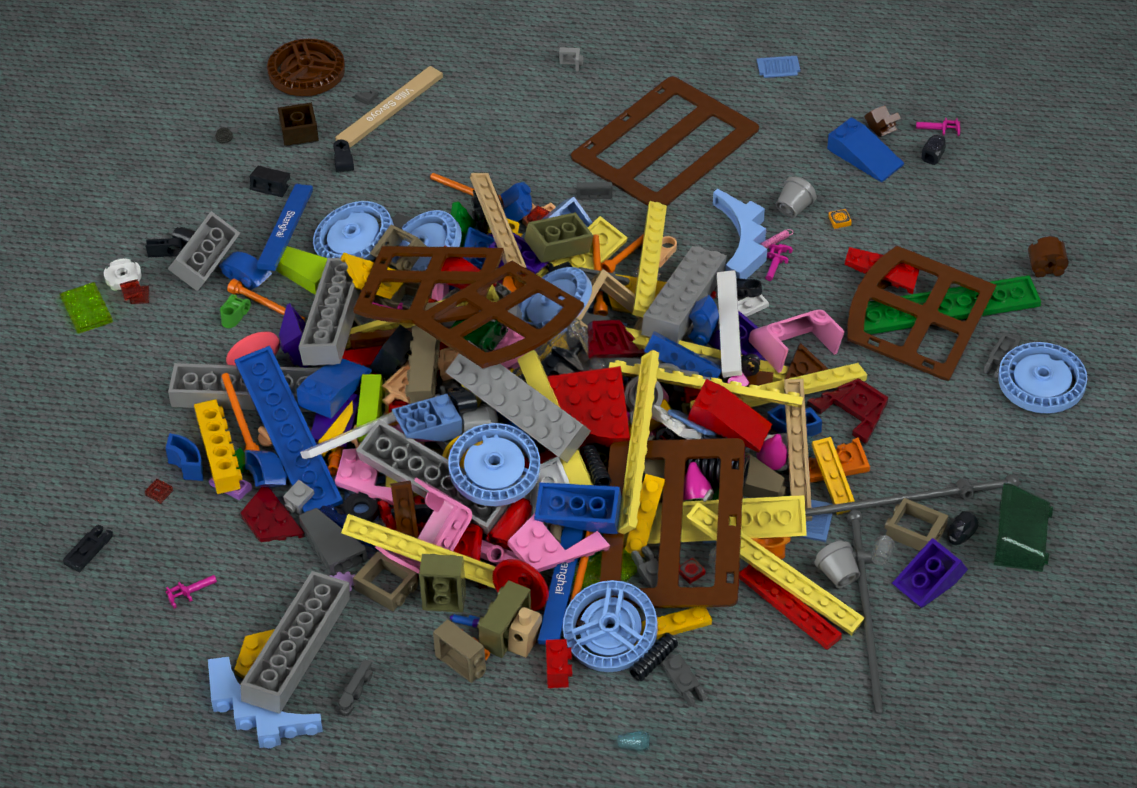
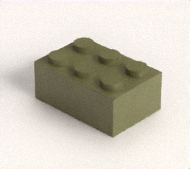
M574 212L528 222L524 240L541 263L588 253L593 240V234L577 213Z
M422 554L419 570L422 609L427 611L463 613L466 598L463 556Z
M508 580L506 585L500 588L496 600L490 603L486 615L479 619L477 628H479L478 640L491 654L503 658L507 652L509 628L522 607L531 610V592L529 588Z

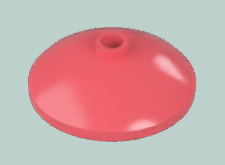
M272 332L251 334L237 342L230 349L226 357L227 365H236L235 359L267 346L271 347L276 356L280 348V340Z

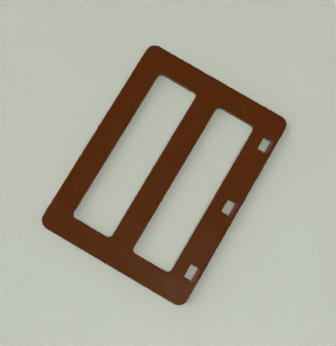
M671 76L571 153V159L607 182H612V185L647 206L650 201L668 206L759 131V125L679 78ZM661 89L665 90L661 94L657 93ZM674 95H678L697 106V108L620 169H616L597 158L600 153ZM626 116L630 117L627 121L622 120ZM714 116L735 128L729 135L658 192H654L634 180L635 177L710 117ZM591 144L595 145L591 149L587 148Z
M739 438L647 440L645 460H665V482L663 486L658 582L655 588L639 589L648 596L654 608L732 607L736 605L739 593L745 461L744 441ZM630 441L614 442L610 446L608 474L611 478V484L609 486L620 487L621 495L623 494ZM719 458L721 459L715 584L712 587H679L686 461L688 459ZM739 460V470L732 469V461ZM730 517H736V526H729ZM619 532L618 534L604 533L603 538L610 547L607 551L602 550L600 582L621 581L624 534ZM734 573L733 584L727 583V574ZM625 597L623 598L624 600L631 603L635 608H640L632 600Z

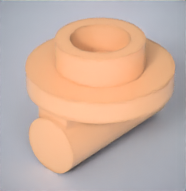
M260 426L258 429L260 433L258 435V442L262 446H272L273 444L265 427Z

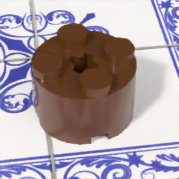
M1049 236L1037 240L1038 243L1035 245L1032 243L1029 246L1028 254L1031 268L1037 278L1044 277L1046 274L1061 276L1065 273L1064 270L1067 268L1069 261L1063 241H1059L1057 237Z

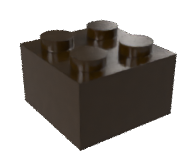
M312 102L278 107L284 146L319 141Z

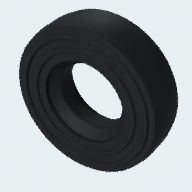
M362 492L351 494L343 504L344 516L347 518V515L351 514L373 522L379 514L378 501ZM358 504H366L369 507L364 513H356L353 510Z

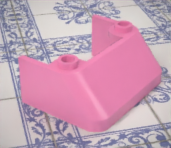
M814 310L754 329L750 333L749 342L780 373L789 350L782 343L783 340L812 332L835 355L838 352L845 331L825 311Z
M416 477L414 481L428 490L425 497L426 505L434 510L418 539L453 551L472 519V511L446 493ZM378 546L375 547L389 559L419 574L420 561Z

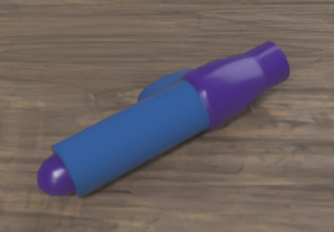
M456 614L450 616L452 622L472 626L473 628H477L480 619L469 615V617Z

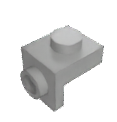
M560 47L559 61L560 64L575 65L576 71H579L580 65H583V55H580V48Z
M298 480L283 496L286 509L291 513L296 512L301 515L303 513L302 507L315 494L314 490Z

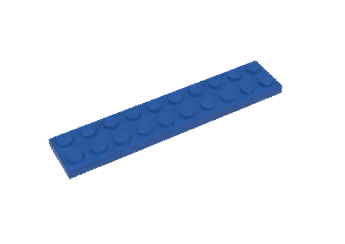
M267 346L235 359L237 369L287 473L291 486L300 480L314 490L315 494L302 507L303 512L315 508L324 512L343 504V499L322 455L320 454L308 459H304L301 456V451L317 444L271 347Z

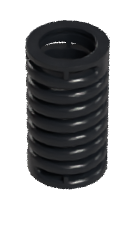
M745 455L743 489L748 477L750 455ZM688 459L686 461L685 476L689 464L694 461L708 482L713 485L716 483L718 486L720 485L721 459ZM739 460L733 462L732 469L739 470Z

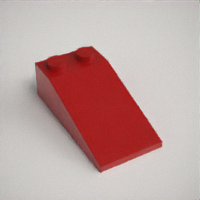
M708 379L705 380L687 418L689 421L726 438L742 439L745 447L758 453L772 426V423L728 389Z

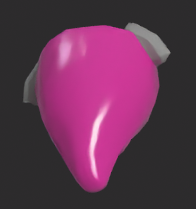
M776 434L764 441L759 453L754 451L756 458L772 470L783 471L789 468L787 463V447L782 442L780 434Z
M691 462L685 476L683 502L692 501V499H703L704 502L709 499L711 500L714 492L710 483L700 472L697 463Z

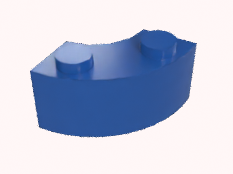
M525 182L516 183L501 194L504 203V213L507 219L519 222L531 212V190Z
M233 252L218 265L226 277L230 280L237 279L241 281L249 290L258 287L272 274L270 270L257 269L258 260L244 252Z
M710 295L697 301L689 314L693 322V328L688 337L695 344L702 346L708 344L719 322V312Z
M780 404L767 412V420L772 423L771 428L781 434L787 433L785 405ZM811 407L806 408L807 437H811L822 432V420Z
M169 433L166 444L168 463L182 469L184 480L203 481L204 471L197 446L183 436Z
M245 450V470H249L253 474L255 487H280L286 485L287 473L284 471L279 457L274 452Z

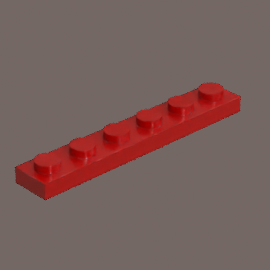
M750 564L739 572V579L826 650L842 639L841 632L800 599Z

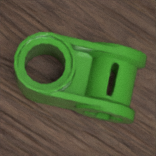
M231 294L220 308L222 326L225 328L235 327L249 311L251 301Z

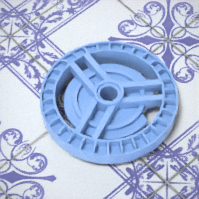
M358 201L343 205L329 213L318 225L313 237L314 250L318 256L325 258H341L343 253H347L356 257L363 256L365 260H374L375 258L370 252L389 226L394 225L388 211L382 205L375 202ZM375 218H377V219H379V220L381 221V229H380V232H379V224H378V222H377V220H376Z
M433 210L422 213L412 218L402 227V230L418 237L427 247H459L461 243L462 233L460 225L451 214L445 211ZM402 240L399 246H408L410 243ZM400 256L393 257L391 261L396 263ZM419 257L410 271L426 270L432 257Z
M576 267L560 268L542 277L582 301L584 308L586 307L592 294V284L581 269ZM536 293L518 304L522 312L521 320L540 329L550 322L563 308L540 293Z
M1031 342L1013 348L1003 357L1000 363L998 381L1004 395L1017 406L1036 413H1057L1073 407L1083 397L1087 384V372L1081 360L1066 348L1051 343ZM1073 375L1075 379V386L1067 392V390L1070 388Z
M489 423L473 427L462 434L450 450L449 475L451 481L461 495L477 504L504 506L514 503L525 497L533 489L539 478L540 455L538 448L526 433L510 425ZM480 441H482V443H483V444L478 445V446L474 445V444H476V443H478V442H480ZM519 447L523 450V452L526 454L528 458L529 469L524 468V456ZM467 451L464 459L466 475L463 476L459 465L463 454Z
M602 581L584 588L570 602L563 618L564 638L567 639V646L571 647V653L574 658L586 667L601 672H617L630 668L636 661H639V658L644 657V654L648 653V650L654 645L658 633L656 611L648 596L639 588L623 581ZM601 597H605V598H603V599H600V600H598V601L592 603V604L585 610V612L583 613V615H582V617H581V621H583L585 624L582 625V626H579V627L575 628V627H576L577 619H578L580 613L582 612V610H583L588 604H590L592 601H594V600H596V599H598V598H601ZM624 597L635 602L645 614L646 626L642 636L640 635L642 628L640 615L631 603L623 599ZM608 624H615L612 628H606ZM580 634L581 638L577 640L576 635ZM582 645H586L591 651L602 656H597L586 651L582 647Z

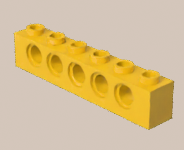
M217 399L194 404L197 422L217 494L240 489L239 481L243 480L240 469H236L239 467L237 456H232L235 455L233 443L229 444V442H232L230 432L225 431L228 430L226 418L222 419L225 417L223 407L218 406Z

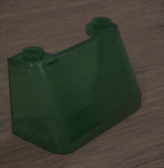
M1003 483L994 565L1043 572L1044 565H1048L1049 553H1046L1048 519L1052 518L1053 506H1050L1049 501L1014 484Z

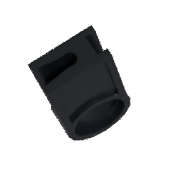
M177 238L146 240L147 245H145L148 258L175 257L183 249V242ZM177 246L179 249H171L169 247Z
M736 278L737 296L757 297L762 294L761 281L757 279Z

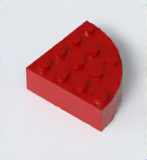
M621 366L547 376L560 408L591 430L585 439L586 441L602 444L606 447H610L614 442L630 441Z

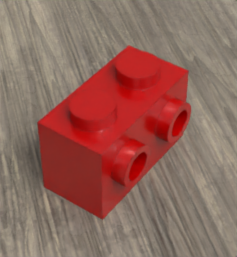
M567 639L546 640L548 688L569 687L568 677H572V664H568V660H572L571 647H567Z

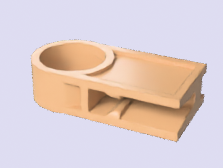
M665 236L662 239V245L670 243L674 246L670 248L661 246L659 268L677 250V241L673 237Z

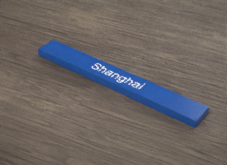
M294 185L257 262V269L276 270L313 192V186Z
M564 526L560 545L567 550L583 540L585 530ZM578 558L574 559L573 562H563L554 567L549 597L538 638L539 644L546 645V640L561 639L563 618L568 607Z

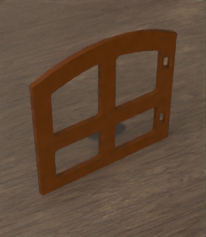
M382 246L353 311L355 314L375 320L413 324L411 319L426 311V305L437 283L472 284L498 269L504 254V248ZM396 256L432 257L427 269L424 271L387 270L392 258ZM449 257L486 258L481 271L478 272L441 271L445 260ZM402 282L421 284L410 309L401 310L372 304L381 283ZM491 286L482 290L479 294L487 297ZM468 303L464 306L454 307L434 320L438 323L463 320L472 317L481 310Z
M895 246L870 268L860 282L849 310L847 341L949 381L996 285L900 246ZM900 263H905L938 277L924 305L880 289L877 286ZM951 284H957L979 293L966 321H960L938 311ZM870 300L877 301L917 318L903 346H897L864 332L865 313ZM930 325H936L958 334V338L945 363H939L917 353ZM869 340H872L874 342L879 343V346H874L872 344H869L868 342ZM926 362L928 364L933 365L934 367L933 369H931L926 366H923L922 364Z
M512 260L411 320L414 325L481 368H487L524 355L557 336L579 315L584 308V303ZM506 276H512L525 284L497 302H492L479 294V292ZM536 293L544 295L563 307L541 329L534 328L508 312V310ZM462 302H468L481 310L451 329L434 320ZM491 320H497L523 336L524 339L494 351L484 352L462 337Z

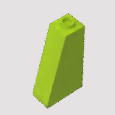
M287 246L275 271L316 295L327 258Z
M362 374L356 428L383 416L385 391L382 388L383 380L381 374ZM367 434L358 437V442L362 443Z

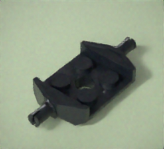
M578 342L572 350L553 346L551 352L541 361L546 375L582 372L584 368L577 355L584 349L583 344Z

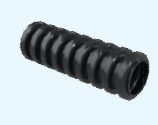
M590 444L583 446L580 449V455L592 482L596 486H609L611 478L596 447Z
M664 633L654 643L652 648L648 650V653H645L644 657L639 658V661H636L629 668L632 677L638 681H643L653 669L677 648L678 642L676 638L670 633Z

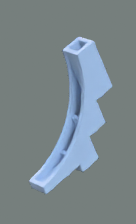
M717 189L713 192V205L731 219L740 238L739 247L726 264L725 271L735 270L736 278L747 279L767 260V248L760 245V243L765 241L766 228L760 225L764 221L765 208L752 201L744 204L742 201Z
M229 657L208 659L213 711L227 712L233 709L237 730H250L257 727L260 748H273L281 745L280 738H294L298 735H315L323 732L320 714H294L283 711L279 714L242 702L241 685L234 676Z

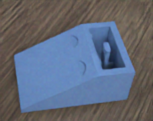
M448 394L392 409L406 438L444 442L462 435V419Z

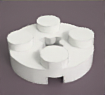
M117 259L110 263L108 269L105 268L104 270L105 282L114 291L138 286L142 276L139 264L131 262L130 259Z

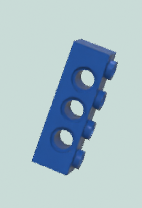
M655 331L644 349L646 353L655 350L659 352L658 359L673 364L682 370L699 372V375L703 377L718 378L722 371L721 366Z

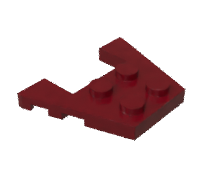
M857 378L838 386L837 390L833 392L827 391L822 393L819 398L809 399L807 406L819 414H822L832 404L842 408L861 421L853 429L852 436L859 438L860 441L867 444L888 403V397Z

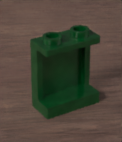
M467 319L455 321L451 328L455 327L456 325L460 324L461 322ZM497 320L495 322L489 321L462 338L467 341L469 340L482 351L490 352L496 348L501 339L506 335L508 328Z

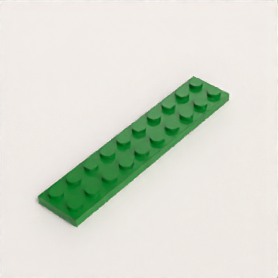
M1030 275L991 281L990 283L995 284L996 288L982 316L1041 307V299ZM962 286L949 288L938 311L958 320L967 319L979 293ZM931 291L900 297L924 305ZM869 301L865 313L864 332L871 335L913 328L917 318L877 301Z

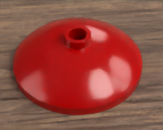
M507 559L501 561L495 567L492 578L497 592L509 580L530 589L531 610H540L546 604L549 597L547 584L540 572L533 566L521 560Z

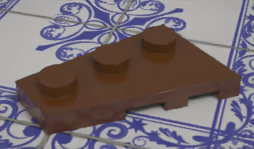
M800 343L784 379L828 370V368Z

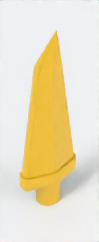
M353 401L350 402L323 437L319 439L318 444L343 434L353 413ZM337 447L331 449L330 451L335 452V450L337 449ZM328 451L322 453V457H325Z

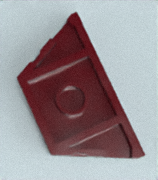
M620 320L591 321L588 324L589 359L642 357L646 352L643 348L639 350L634 344L633 340L635 338L627 331Z
M261 487L241 511L242 519L261 543L272 540H286V537L298 536V538L305 537L303 530L269 487Z

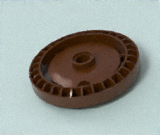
M309 38L288 42L276 49L268 60L267 70L270 82L281 92L294 96H313L334 88L341 81L345 73V61L342 52L335 45L327 41ZM280 65H281V73H279V72L277 71Z

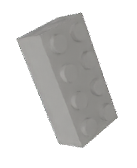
M211 211L169 266L168 270L198 291L239 236L240 232Z

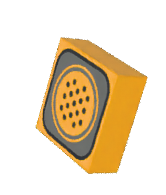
M846 209L829 212L828 217L834 229L851 226L852 221Z

